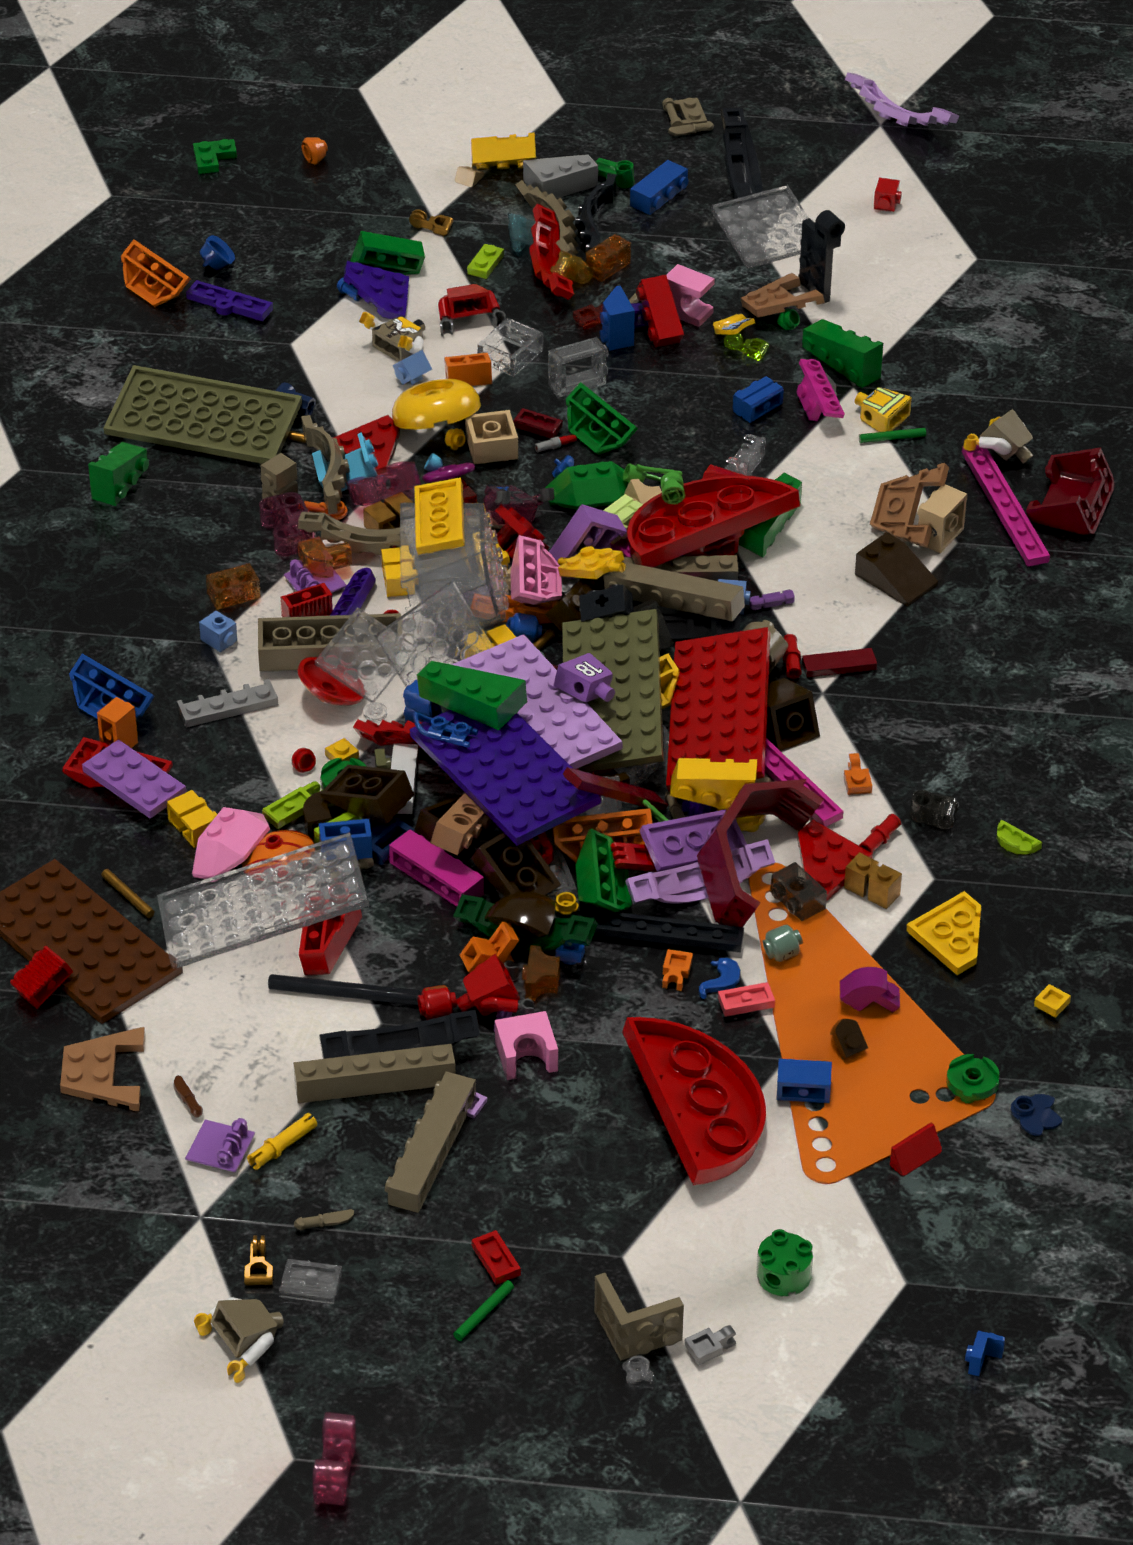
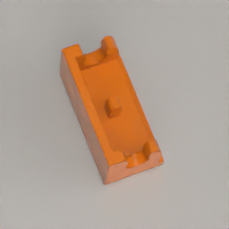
M488 353L444 357L446 379L461 380L471 386L492 384V367Z

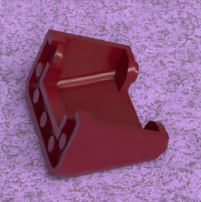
M1101 447L1051 455L1048 465L1045 467L1046 476L1051 481L1050 488L1042 505L1038 500L1029 503L1026 509L1027 517L1035 524L1081 535L1094 534L1114 490L1113 474Z

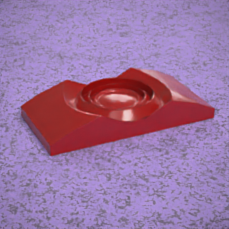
M83 737L63 766L62 772L88 788L104 787L83 772L82 764L111 744ZM137 752L166 773L173 766V761Z

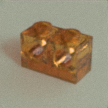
M614 234L587 251L586 273L602 282L629 265L631 261V242Z
M250 563L206 575L207 594L216 610L261 598L260 580Z

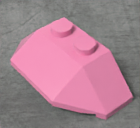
M520 535L517 538L511 567L512 600L535 605L560 600L562 597V580L558 570L560 565L552 554L544 548L545 545L541 540Z
M223 807L198 838L192 871L193 877L215 881L220 877V874L228 872L244 862L270 830L264 815Z

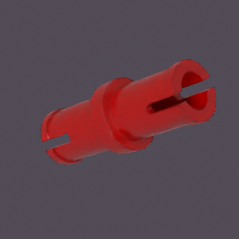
M787 634L784 636V640L787 641L788 648L782 659L786 664L787 677L796 679L802 674L800 668L801 652L798 650L797 637L793 634Z
M889 814L879 826L876 825L871 829V834L859 846L873 853L881 844L889 841L890 835L901 825L900 819L894 814Z

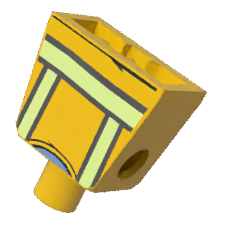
M879 387L870 395L859 392L855 398V404L861 406L860 418L863 422L879 432L893 431L910 415L912 397Z

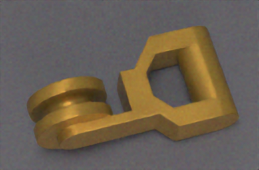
M416 209L412 211L409 222L413 227H423L432 230L435 234L446 236L453 224V219L448 216L438 215L435 217L431 216L429 221H427L426 213Z
M257 1235L253 1236V1241H251L250 1263L245 1266V1285H273V1266L265 1261V1235H261V1240L257 1239ZM256 1268H263L267 1271V1274H251V1272Z

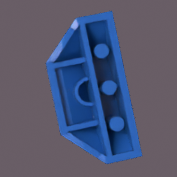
M81 654L69 673L78 708L96 719L97 712L115 697L135 706L136 719L143 716L155 697L153 694L84 654Z

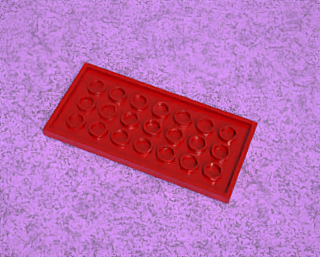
M768 627L675 642L674 663L680 673L671 700L666 778L668 792L671 789L672 774L679 758L710 759V762H726V759H734V763H749V759H757L756 779L764 778L770 631Z

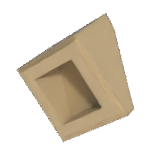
M459 166L455 182L473 187L485 173L469 166Z

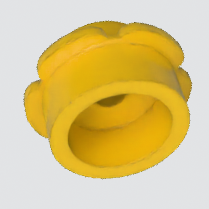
M458 428L448 430L445 436L446 445L450 446L452 450H457L458 447L463 446L465 443L464 431Z
M570 892L558 894L555 900V911L562 915H570L577 911L579 904L576 903L575 895Z

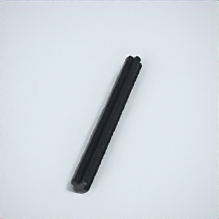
M271 974L268 979V988L271 990L418 1005L417 996L421 995V991L416 989Z

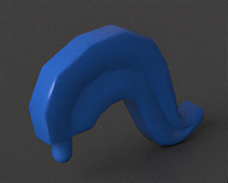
M719 958V961H711L712 966H718L717 971L721 976L700 984L699 995L702 999L706 998V993L732 989L739 983L741 970L736 961L730 958Z

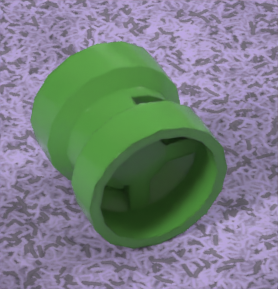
M676 472L664 474L660 480L662 499L664 502L672 505L682 502L685 497L683 477Z

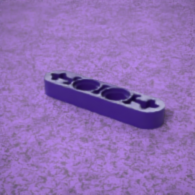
M362 568L354 573L330 616L357 615L376 582V578L370 568Z

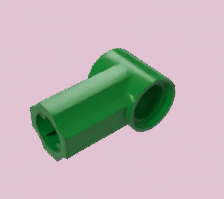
M603 158L596 160L599 177L607 179L608 174H616V185L620 188H630L635 184L634 165L632 162L624 160L617 163Z

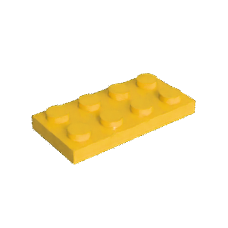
M461 477L414 486L415 534L418 555L465 546L463 484Z

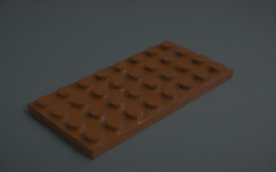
M56 859L0 891V937L28 961H32L34 954L43 950L44 946H48L61 957L73 970V973L59 988L101 1024L183 973V967L180 963Z

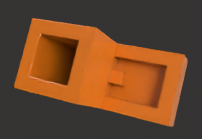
M502 921L489 940L473 936L460 953V957L469 973L478 964L485 962L494 954L498 956L503 964L507 960L514 962L510 953L519 942V939L511 923Z

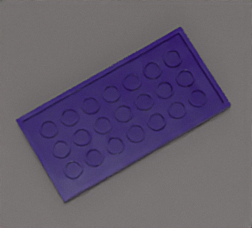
M452 710L438 715L451 721V723L465 722L468 726L478 730L477 736L468 734L465 741L470 742L469 748L424 736L418 731L416 726L410 729V736L516 845L602 803L601 795L579 790L564 777L563 772L565 769L572 767L518 713L500 730H496ZM423 722L421 726L428 731L431 724ZM447 731L443 732V735L450 737L452 734L451 732Z

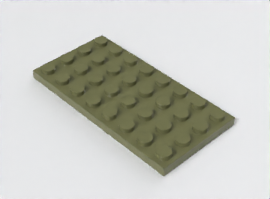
M133 365L103 429L106 435L263 464L281 453L301 407L302 396Z
M657 609L632 612L630 615L618 614L613 615L611 618H594L591 621L581 622V620L563 622V663L590 653L613 674L610 687L615 690L614 697L608 702L599 697L587 703L622 740L623 749L579 767L578 770L592 772L663 762Z

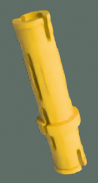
M306 1113L274 1138L266 1139L263 1146L247 1156L250 1166L256 1163L253 1169L258 1170L272 1158L277 1159L280 1157L283 1150L317 1127V1121L314 1116L308 1120L311 1114Z

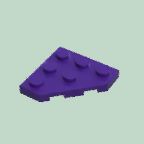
M346 262L343 280L348 285L353 284L358 289L357 294L368 304L373 303L378 308L377 312L382 317L388 319L405 318L409 276L362 265L358 262Z

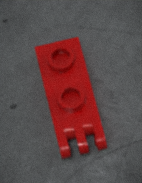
M614 842L610 845L616 868L657 872L646 845Z

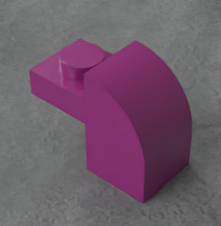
M863 967L852 971L840 980V1000L859 1012L873 1001L891 1012L900 1008L899 988L887 981V971L884 969Z

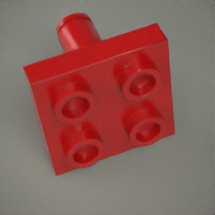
M501 504L495 510L505 520V525L494 536L501 548H504L516 533L518 536H525L541 540L542 542L546 538L512 507L508 510ZM517 538L511 544V546L505 550L512 559L514 557ZM543 542V544L545 545L544 548L548 550L550 547L545 542Z

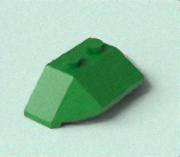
M581 382L566 398L569 432L576 435L581 442L597 455L623 446L638 430L635 425Z
M609 461L567 467L545 488L554 489L555 498L548 501L550 506L558 505L563 508L578 510L581 504L593 508L613 504L625 495L624 493L629 482L623 481L624 469Z
M590 829L575 864L578 899L584 904L600 910L611 912L628 910L632 907L631 897L625 882L629 878L628 869H618L615 867V860L613 859V852L610 847L614 843L612 837Z

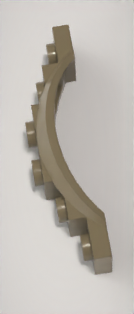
M523 180L515 184L532 209L538 203L555 212L556 220L560 225V240L556 244L572 267L580 263L575 256L578 253L576 247L579 246L574 240L577 236L574 231L577 228L573 221L576 219L569 209L565 211L567 206L561 197L556 199L553 193L549 195L546 191L541 193L537 186L533 189L531 184L526 186Z
M310 415L301 416L303 435L307 447H315L317 450H320L330 462L327 473L322 481L324 501L329 515L338 513L337 504L341 503L340 498H342L341 488H345V483L347 482L346 473H350L348 460L345 459L344 448L338 445L336 438H332L330 434L324 431L323 426L318 427L317 423H312Z
M301 512L298 520V529H304L306 532L321 531V539L327 540L330 543L344 541V550H350L352 553L373 552L375 555H381V549L392 548L393 545L397 548L413 547L416 540L415 522L399 528L379 530L348 525L322 512Z

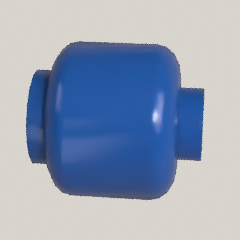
M518 612L513 617H509L506 626L516 637L524 634L532 644L536 638L539 639L541 637L542 625L539 624L538 618L535 615Z

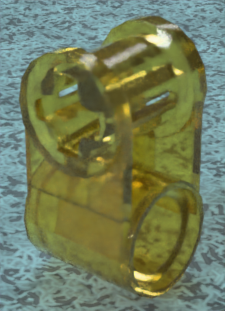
M565 251L559 252L560 257L550 269L552 273H557L580 284L589 282L593 277L592 268L582 258Z

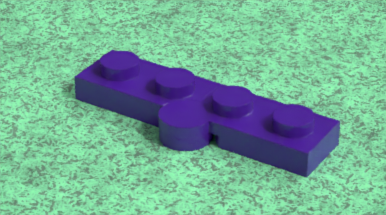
M198 280L186 291V299L215 307L216 312L220 315H229L233 312L255 320L264 321L273 310V302Z

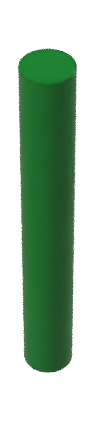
M916 428L859 434V443L926 437V429Z
M506 1280L453 1333L454 1337L458 1341H462L514 1289L513 1283Z

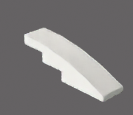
M394 744L391 769L404 770L414 792V796L397 814H412L418 744Z

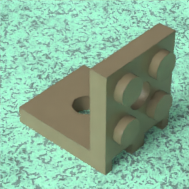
M606 1273L595 1276L594 1312L620 1361L639 1354H647L651 1350L671 1346L682 1341L684 1304L680 1297L627 1313Z

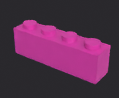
M408 830L389 845L390 863L455 906H458L462 894L482 897L484 895V877L479 872L472 870L459 859H455L447 854L442 848L431 844L422 835Z

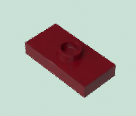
M524 408L521 409L513 420L515 428L548 438H554L563 427V420Z

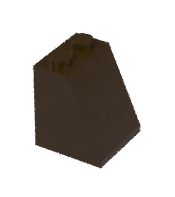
M786 678L769 683L766 738L782 751L820 737L812 691Z

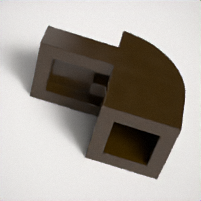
M322 791L311 795L303 806L304 829L306 835L311 839H314V829L319 827V823H327L348 812L321 798L320 793Z

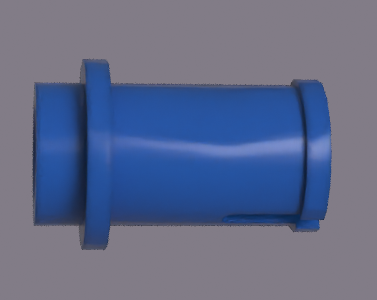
M341 278L337 283L339 292L349 295L356 301H360L362 297L357 294L358 289L353 284L348 285L343 280L344 278Z

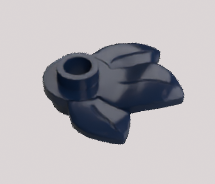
M1035 1094L1032 1097L1023 1095L1017 1097L1011 1104L1012 1115L1019 1119L1020 1126L1032 1135L1041 1136L1043 1128L1054 1129L1060 1126L1063 1121L1051 1109L1055 1098L1049 1095Z

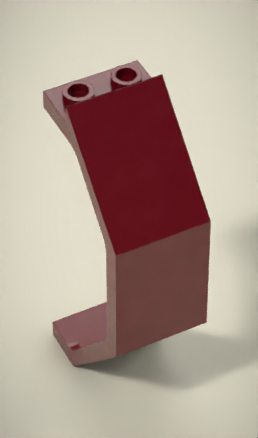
M807 779L744 784L700 849L697 859L713 916L718 924L743 927L761 903L744 892L740 887L727 838L728 828L735 818L770 814L800 831L824 800L804 786Z

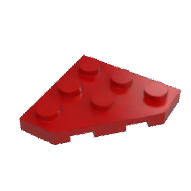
M386 415L333 437L337 439L339 446H343L345 454L361 448L358 434L362 432L366 440L370 439L375 452L372 453L378 462V466L375 468L377 475L381 476L387 473L389 461L392 459L395 450L396 440L400 435V428L394 425V421L389 415Z
M815 820L810 821L797 835L806 888L825 901H828L844 886L846 866L859 852L870 858L873 853Z

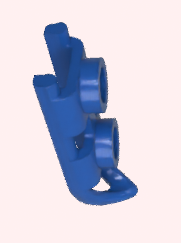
M418 712L414 713L415 726L424 736L469 748L470 742L465 741L468 734L478 735V730L468 726L465 722L454 724L442 716L431 718ZM419 719L431 724L428 731L421 726ZM447 731L451 732L452 734L450 737L444 736L443 732Z

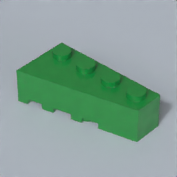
M824 319L803 329L802 347L860 388L881 378L884 343L880 341L872 342L871 338L865 335L863 337L857 336L856 332L852 330L844 331L842 326Z
M784 472L775 480L799 490L801 504L802 481ZM797 508L744 529L745 533L739 537V545L763 558L767 548L772 546L778 532L781 533L785 522L790 520Z
M430 661L417 674L419 697L496 730H500L528 702L526 681L523 679L436 661Z

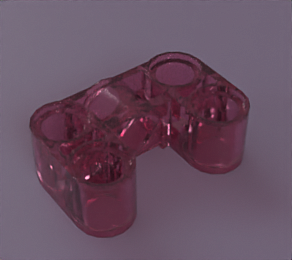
M401 461L393 463L386 467L387 472L375 477L362 476L347 481L346 484L352 504L360 506L371 505L384 498L421 485L415 462ZM388 479L391 483L389 489L386 488V481Z
M288 492L267 497L260 501V523L266 528H275L273 539L274 552L277 555H294L313 550L316 547V532H306L304 529H298V520L301 512H310L300 494Z
M325 1412L322 1429V1458L315 1460L313 1469L314 1503L344 1506L347 1481L356 1446L355 1415Z

